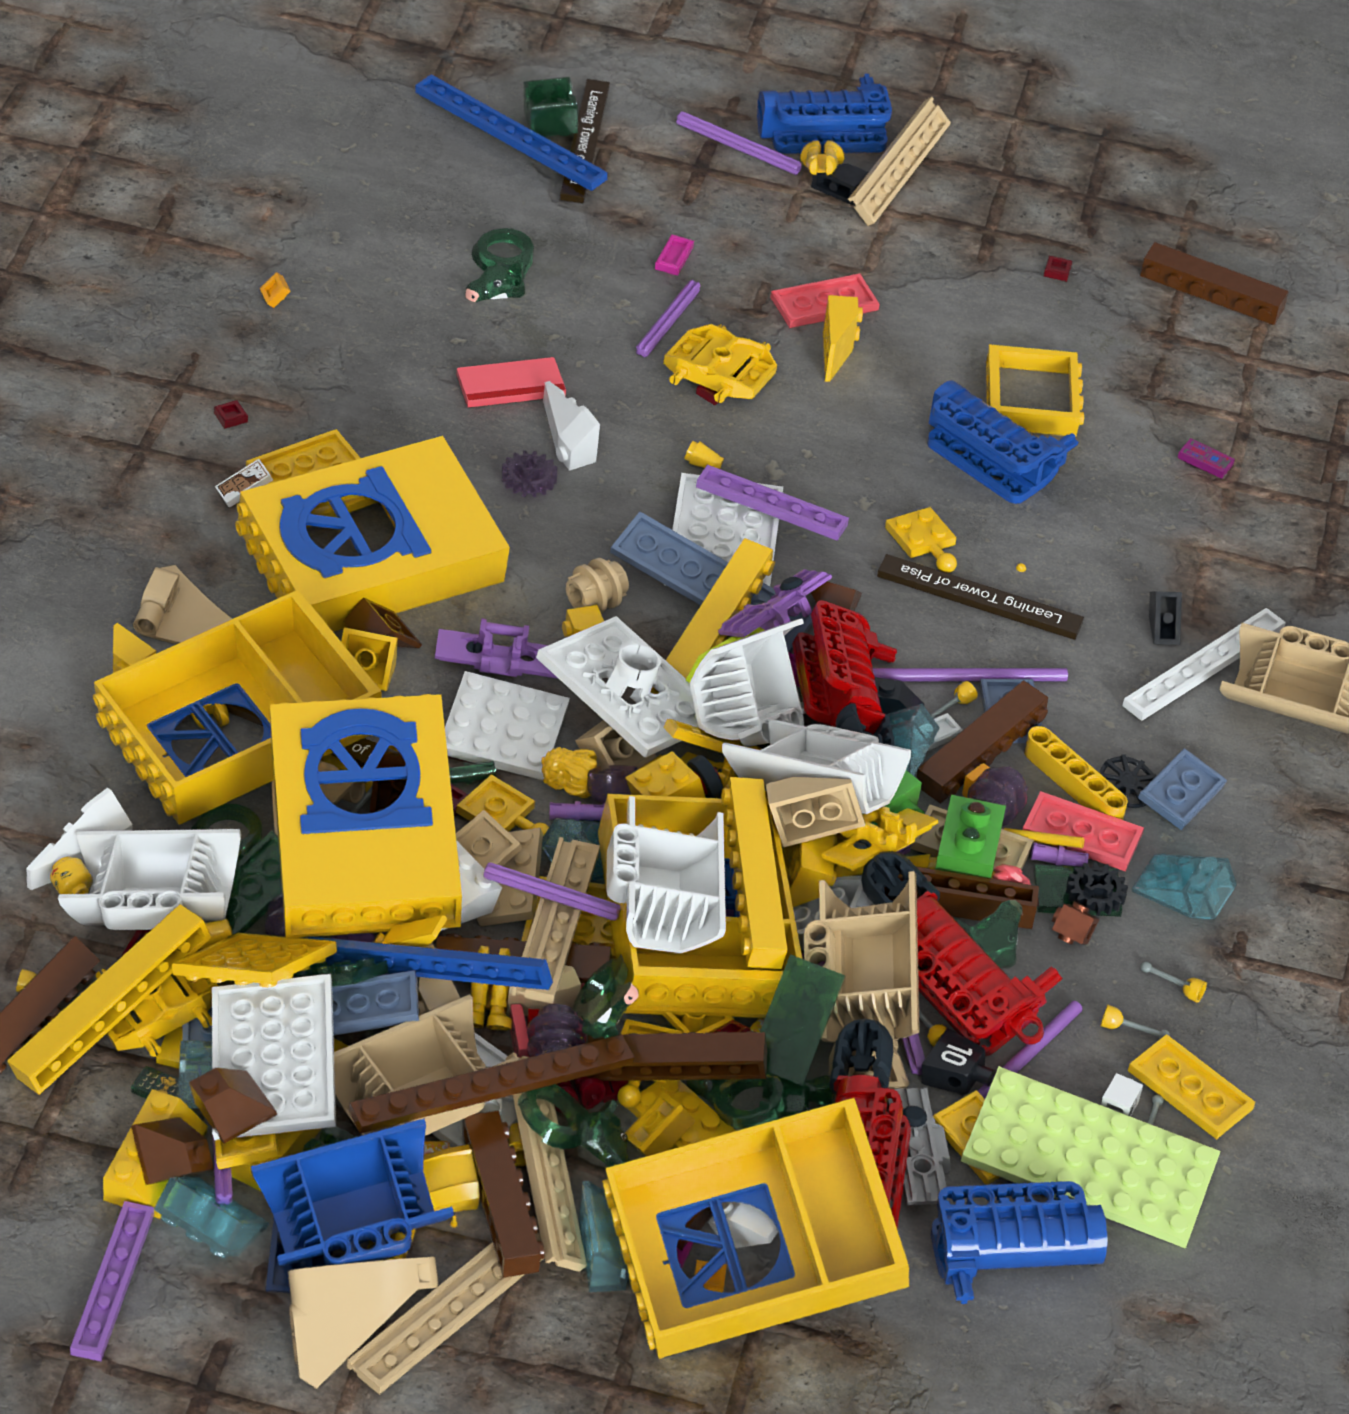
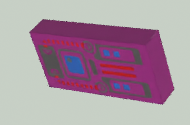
M1191 438L1178 454L1180 460L1221 479L1231 469L1235 460Z

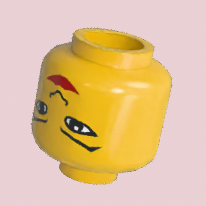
M64 857L53 865L50 881L59 894H88L93 883V877L81 859Z

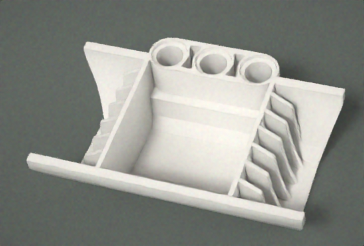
M802 618L711 649L690 681L699 728L718 738L728 740L740 739L744 746L749 747L770 743L769 720L771 719L804 726L803 714L806 712L803 702L799 700L784 638L795 626L804 624Z
M773 719L769 720L770 745L761 750L730 743L722 744V753L738 777L763 779L765 791H767L766 784L790 777L851 779L861 811L864 814L871 813L890 803L911 758L910 749L879 743V739L873 735L821 724L805 727Z
M629 796L627 802V824H619L614 828L607 849L606 892L608 897L614 902L626 903V931L629 941L634 947L681 954L707 945L724 936L726 918L723 813L718 812L716 818L699 835L694 836L692 833L685 835L680 831L674 833L668 829H664V831L658 830L654 826L652 828L644 827L642 824L636 826L635 797Z
M240 829L77 831L76 836L84 863L93 877V883L89 894H59L58 900L61 907L78 923L86 926L105 925L111 930H152L180 904L203 919L204 923L225 919L239 853Z

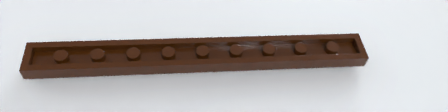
M618 1035L350 1102L348 1111L361 1134L632 1065L635 1057L623 1035Z

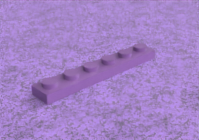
M710 465L705 467L697 479L696 488L837 541L848 526L849 518Z
M124 1201L71 1344V1355L102 1361L153 1220L154 1207Z

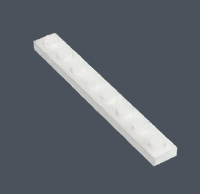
M1265 608L1243 623L1279 633L1286 622ZM1241 624L1124 698L1122 706L1143 721L1239 659V630Z

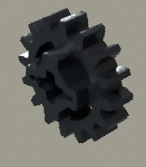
M1094 862L1093 867L1083 863L1082 870L1075 867L1073 874H1069L1066 893L1069 894V902L1076 901L1088 907V913L1092 910L1095 911L1096 916H1100L1101 911H1104L1107 915H1111L1112 909L1119 911L1120 906L1125 904L1128 885L1124 884L1125 877H1117L1118 870L1109 871V865L1107 864L1101 868L1097 862Z

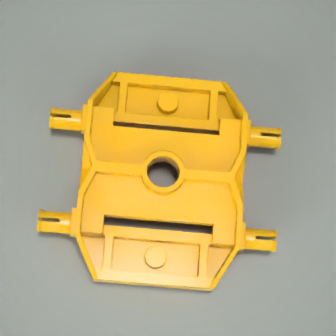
M708 324L688 330L665 354L663 362L674 373L669 378L672 384L677 385L685 378L715 390L717 393L714 395V399L716 402L719 401V403H722L728 396L753 399L776 374L777 364L770 353L771 346L769 343L763 342L761 344L751 339L736 337L722 324L718 326ZM748 358L751 359L748 365L737 375V377H733V375L737 372V370L744 365Z
M101 969L102 974H103L105 971H107V970H105V969ZM100 971L96 973L97 979L102 975ZM172 973V976L170 975L156 988L157 991L155 993L149 994L133 1009L140 1019V1023L137 1024L131 1014L128 1013L106 1035L117 1051L146 1047L149 1054L155 1057V1051L158 1055L162 1051L155 1040L191 1020L198 1018L204 1028H208L207 1022L212 1026V1017L208 1011L212 1007V987H217L218 984L210 982L209 978L186 980L185 976L173 975Z

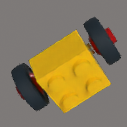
M673 751L625 777L631 795L721 799L723 790L719 773L704 756H696L689 760L686 765Z

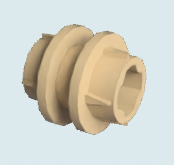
M595 558L588 565L577 566L573 571V576L568 577L569 580L566 583V593L574 608L598 605L601 614L604 613L606 608L618 607L622 602V597L626 596V592L629 589L628 577L623 567L616 561L610 562V560L606 561L602 558Z

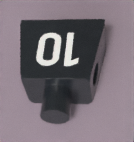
M947 1028L922 1063L921 1084L964 1095L969 1093L976 1082L991 1086L996 1070L985 1066L986 1051L982 1046Z

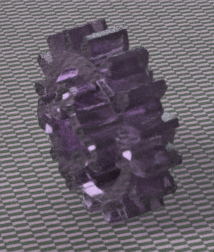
M525 450L523 455H519L515 452L513 453V458L507 457L506 463L502 465V482H506V488L513 487L514 494L521 491L523 497L527 493H531L533 497H536L537 492L545 495L546 489L553 490L554 484L557 483L558 467L553 465V459L546 460V454L538 456L537 451L528 454Z

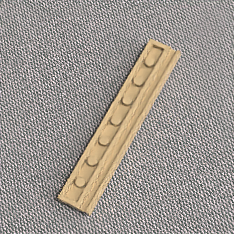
M933 97L926 99L848 198L849 201H853L856 204L854 208L867 226L877 221L951 124L939 105H934L932 102L934 100Z
M560 837L546 881L587 894L599 855L600 845L572 840L570 843L563 841L564 838ZM543 897L540 898L522 957L546 959L553 983L549 990L512 987L513 996L519 993L524 994L527 999L554 1004L582 910Z
M516 1053L510 1054V1055L506 1058V1060H509V1059H511V1058L517 1056V1054H516ZM522 1056L521 1058H519V1060L526 1059L529 1057ZM551 1086L514 1094V1105L540 1237L544 1246L545 1262L550 1263L553 1261L557 1266L580 1272L587 1266Z
M537 1232L536 1239L537 1241H540L541 1237L540 1234ZM492 1242L347 1360V1368L349 1370L353 1369L362 1381L380 1395L524 1275L502 1277Z

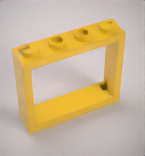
M989 344L986 359V404L994 407L998 412L1009 417L1013 422L1022 426L1030 433L1063 436L1073 433L1077 436L1079 425L1084 423V412H1080L1083 408V396L1079 395L1082 393L1083 380L1079 379L1082 372V363H1078V353ZM999 367L1069 374L1070 412L1000 406Z

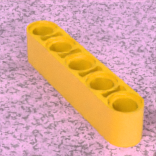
M1035 726L1029 730L1024 751L1027 759L1081 806L1121 820L1124 819L1128 800L1120 790L1049 729Z

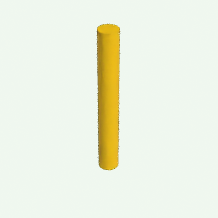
M1010 828L1003 829L1030 838L1036 843L1083 848L1084 846L1083 837Z

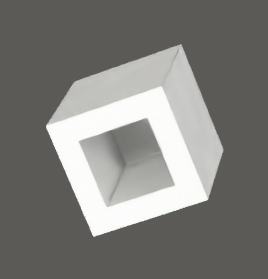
M1116 1073L1102 1098L1101 1106L1131 1117L1139 1103L1143 1084Z

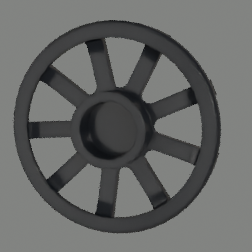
M1122 754L1121 756L1107 759L1099 773L1107 780L1116 781L1115 787L1124 793L1128 801L1129 795L1135 794L1139 804L1127 803L1128 808L1144 807L1147 804L1138 798L1140 794L1138 789L1143 790L1146 785L1140 782L1152 781L1156 774L1152 773L1143 760L1138 761L1134 758L1126 757V754ZM1122 762L1124 771H1122L1114 763ZM1128 763L1136 766L1134 771L1131 772L1129 770ZM1109 767L1114 772H1116L1118 776L1106 774L1104 772L1106 768ZM1142 769L1147 775L1137 776V773Z

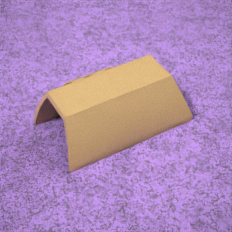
M1241 623L1239 630L1240 670L1234 684L1222 681L1220 691L1223 696L1230 700L1349 734V643L1294 626H1285L1277 633Z
M915 871L909 872L906 886L893 902L851 908L843 903L833 893L825 880L819 881L820 920L810 922L804 931V970L806 975L805 992L812 1003L821 1011L822 1041L836 1043L838 1034L844 1026L859 1019H872L880 1022L889 1031L893 1040L919 1033L917 888ZM826 934L822 940L815 941L818 935ZM826 961L824 966L815 968L818 962ZM820 988H826L822 995H815Z
M469 994L419 1016V1021H406L334 1052L335 1096L354 1125L355 1123L348 1111L350 1102L487 1068L477 1053L472 996ZM515 1056L495 1066L518 1061L519 1058ZM485 1102L420 1118L425 1119L426 1122L425 1136L478 1113L484 1108ZM412 1120V1121H408V1122H404V1123H400V1124H396V1125H392V1126L380 1128V1129H377V1130H373V1131L361 1133V1135L370 1134V1133H373V1132H377V1131L384 1130V1129H388V1128L395 1127V1126H398V1125L406 1124V1123L413 1122V1121H416V1120Z

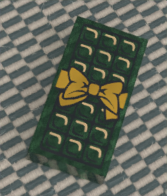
M149 1066L144 1067L131 1085V1093L146 1099L153 1089L180 1098L188 1107L194 1101L189 1083Z

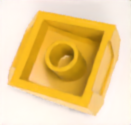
M469 1144L425 1154L423 1156V1172L434 1211L452 1207L454 1212L478 1209L480 1200L479 1181L472 1149Z

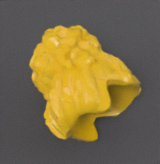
M557 747L548 751L546 756L541 758V771L545 784L555 790L564 788L570 795L581 798H588L594 794V791L587 789V786L594 781L597 766V756L593 750L578 749L572 751Z

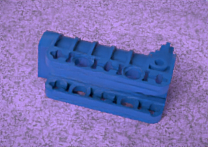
M864 74V77L859 78L860 87H857V91H760L757 103L759 135L761 138H772L774 149L782 154H801L803 147L813 140H819L821 153H824V145L827 140L837 143L842 148L843 153L883 152L887 147L888 139L885 125L892 115V106L885 85L874 84L873 77H870L869 74Z
M953 380L943 383L934 392L929 424L935 429L929 433L928 447L1010 503H1022L1049 484L1059 471V467L1065 464L1067 452L1078 445V441L1075 439L1076 435L1073 433L1067 434L1060 440L1052 436L1046 438L1043 435L1039 437L1032 435L1025 428L1019 426L1009 417L1004 416L994 407L989 406L982 399L974 396ZM953 450L962 451L964 454H957ZM991 476H998L1002 480H995Z
M1075 1182L952 1186L943 1188L938 1194V1218L933 1221L930 1234L936 1265L940 1277L944 1279L945 1285L953 1284L956 1301H960L961 1304H967L968 1300L974 1299L971 1283L973 1277H976L977 1270L1103 1264L1105 1261L1107 1227L1102 1206L1087 1205L1082 1187ZM1069 1192L1074 1199H1069L1068 1195L1065 1194ZM1044 1195L1048 1200L1046 1202H1037L1032 1196ZM1006 1196H1011L1012 1199H1015V1202H1010ZM984 1197L989 1203L978 1205L973 1201V1198ZM946 1199H952V1201L956 1202V1204L951 1205L950 1202Z

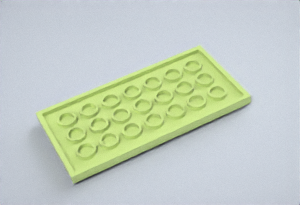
M998 1067L960 1162L1017 1184L1075 1182L1082 1187L1087 1205H1101L1105 1218L1186 1248L1220 1151L1013 1071ZM1069 1192L1065 1194L1068 1195L1069 1199H1074Z

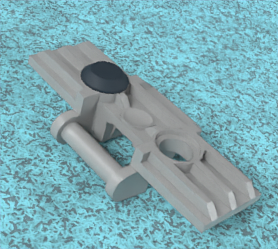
M896 1088L894 1090L899 1093L903 1104L902 1114L907 1117L911 1126L909 1157H907L903 1185L907 1205L937 1204L939 1192L946 1187L944 1173H948L951 1169L944 1127L936 1124L935 1119H933L927 1088ZM891 1098L887 1099L889 1106L890 1103H893V1100Z

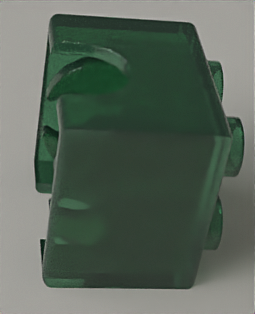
M570 77L523 82L524 112L530 130L545 138L552 135L568 136L571 133H578V104L576 97L572 95Z

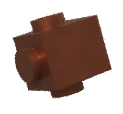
M1074 902L1073 905L1064 904L1062 908L1058 907L1053 915L1052 922L1055 924L1052 930L1059 933L1057 938L1073 945L1074 941L1080 944H1088L1100 919L1089 914V908L1080 903Z

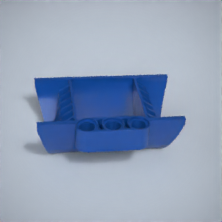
M425 1119L251 1166L252 1175L273 1213L285 1254L277 1256L279 1265L286 1266L324 1255L326 1266L380 1261L391 1258L409 1250L412 1243L411 1230L442 1222L454 1215L452 1207L434 1211L423 1172ZM398 1232H401L406 1236L404 1239L400 1241H395L390 1238L391 1234H395ZM366 1241H372L376 1244L371 1249L360 1247V1244ZM338 1249L345 1252L344 1256L340 1258H334L329 1254L331 1251Z

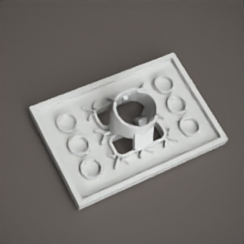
M617 616L538 650L536 658L645 758L682 741L673 738L663 728L667 719L670 718L698 727L690 683ZM602 678H609L607 683L602 680ZM627 686L636 688L630 696L636 704H628L621 698ZM652 686L659 692L658 694L650 692Z

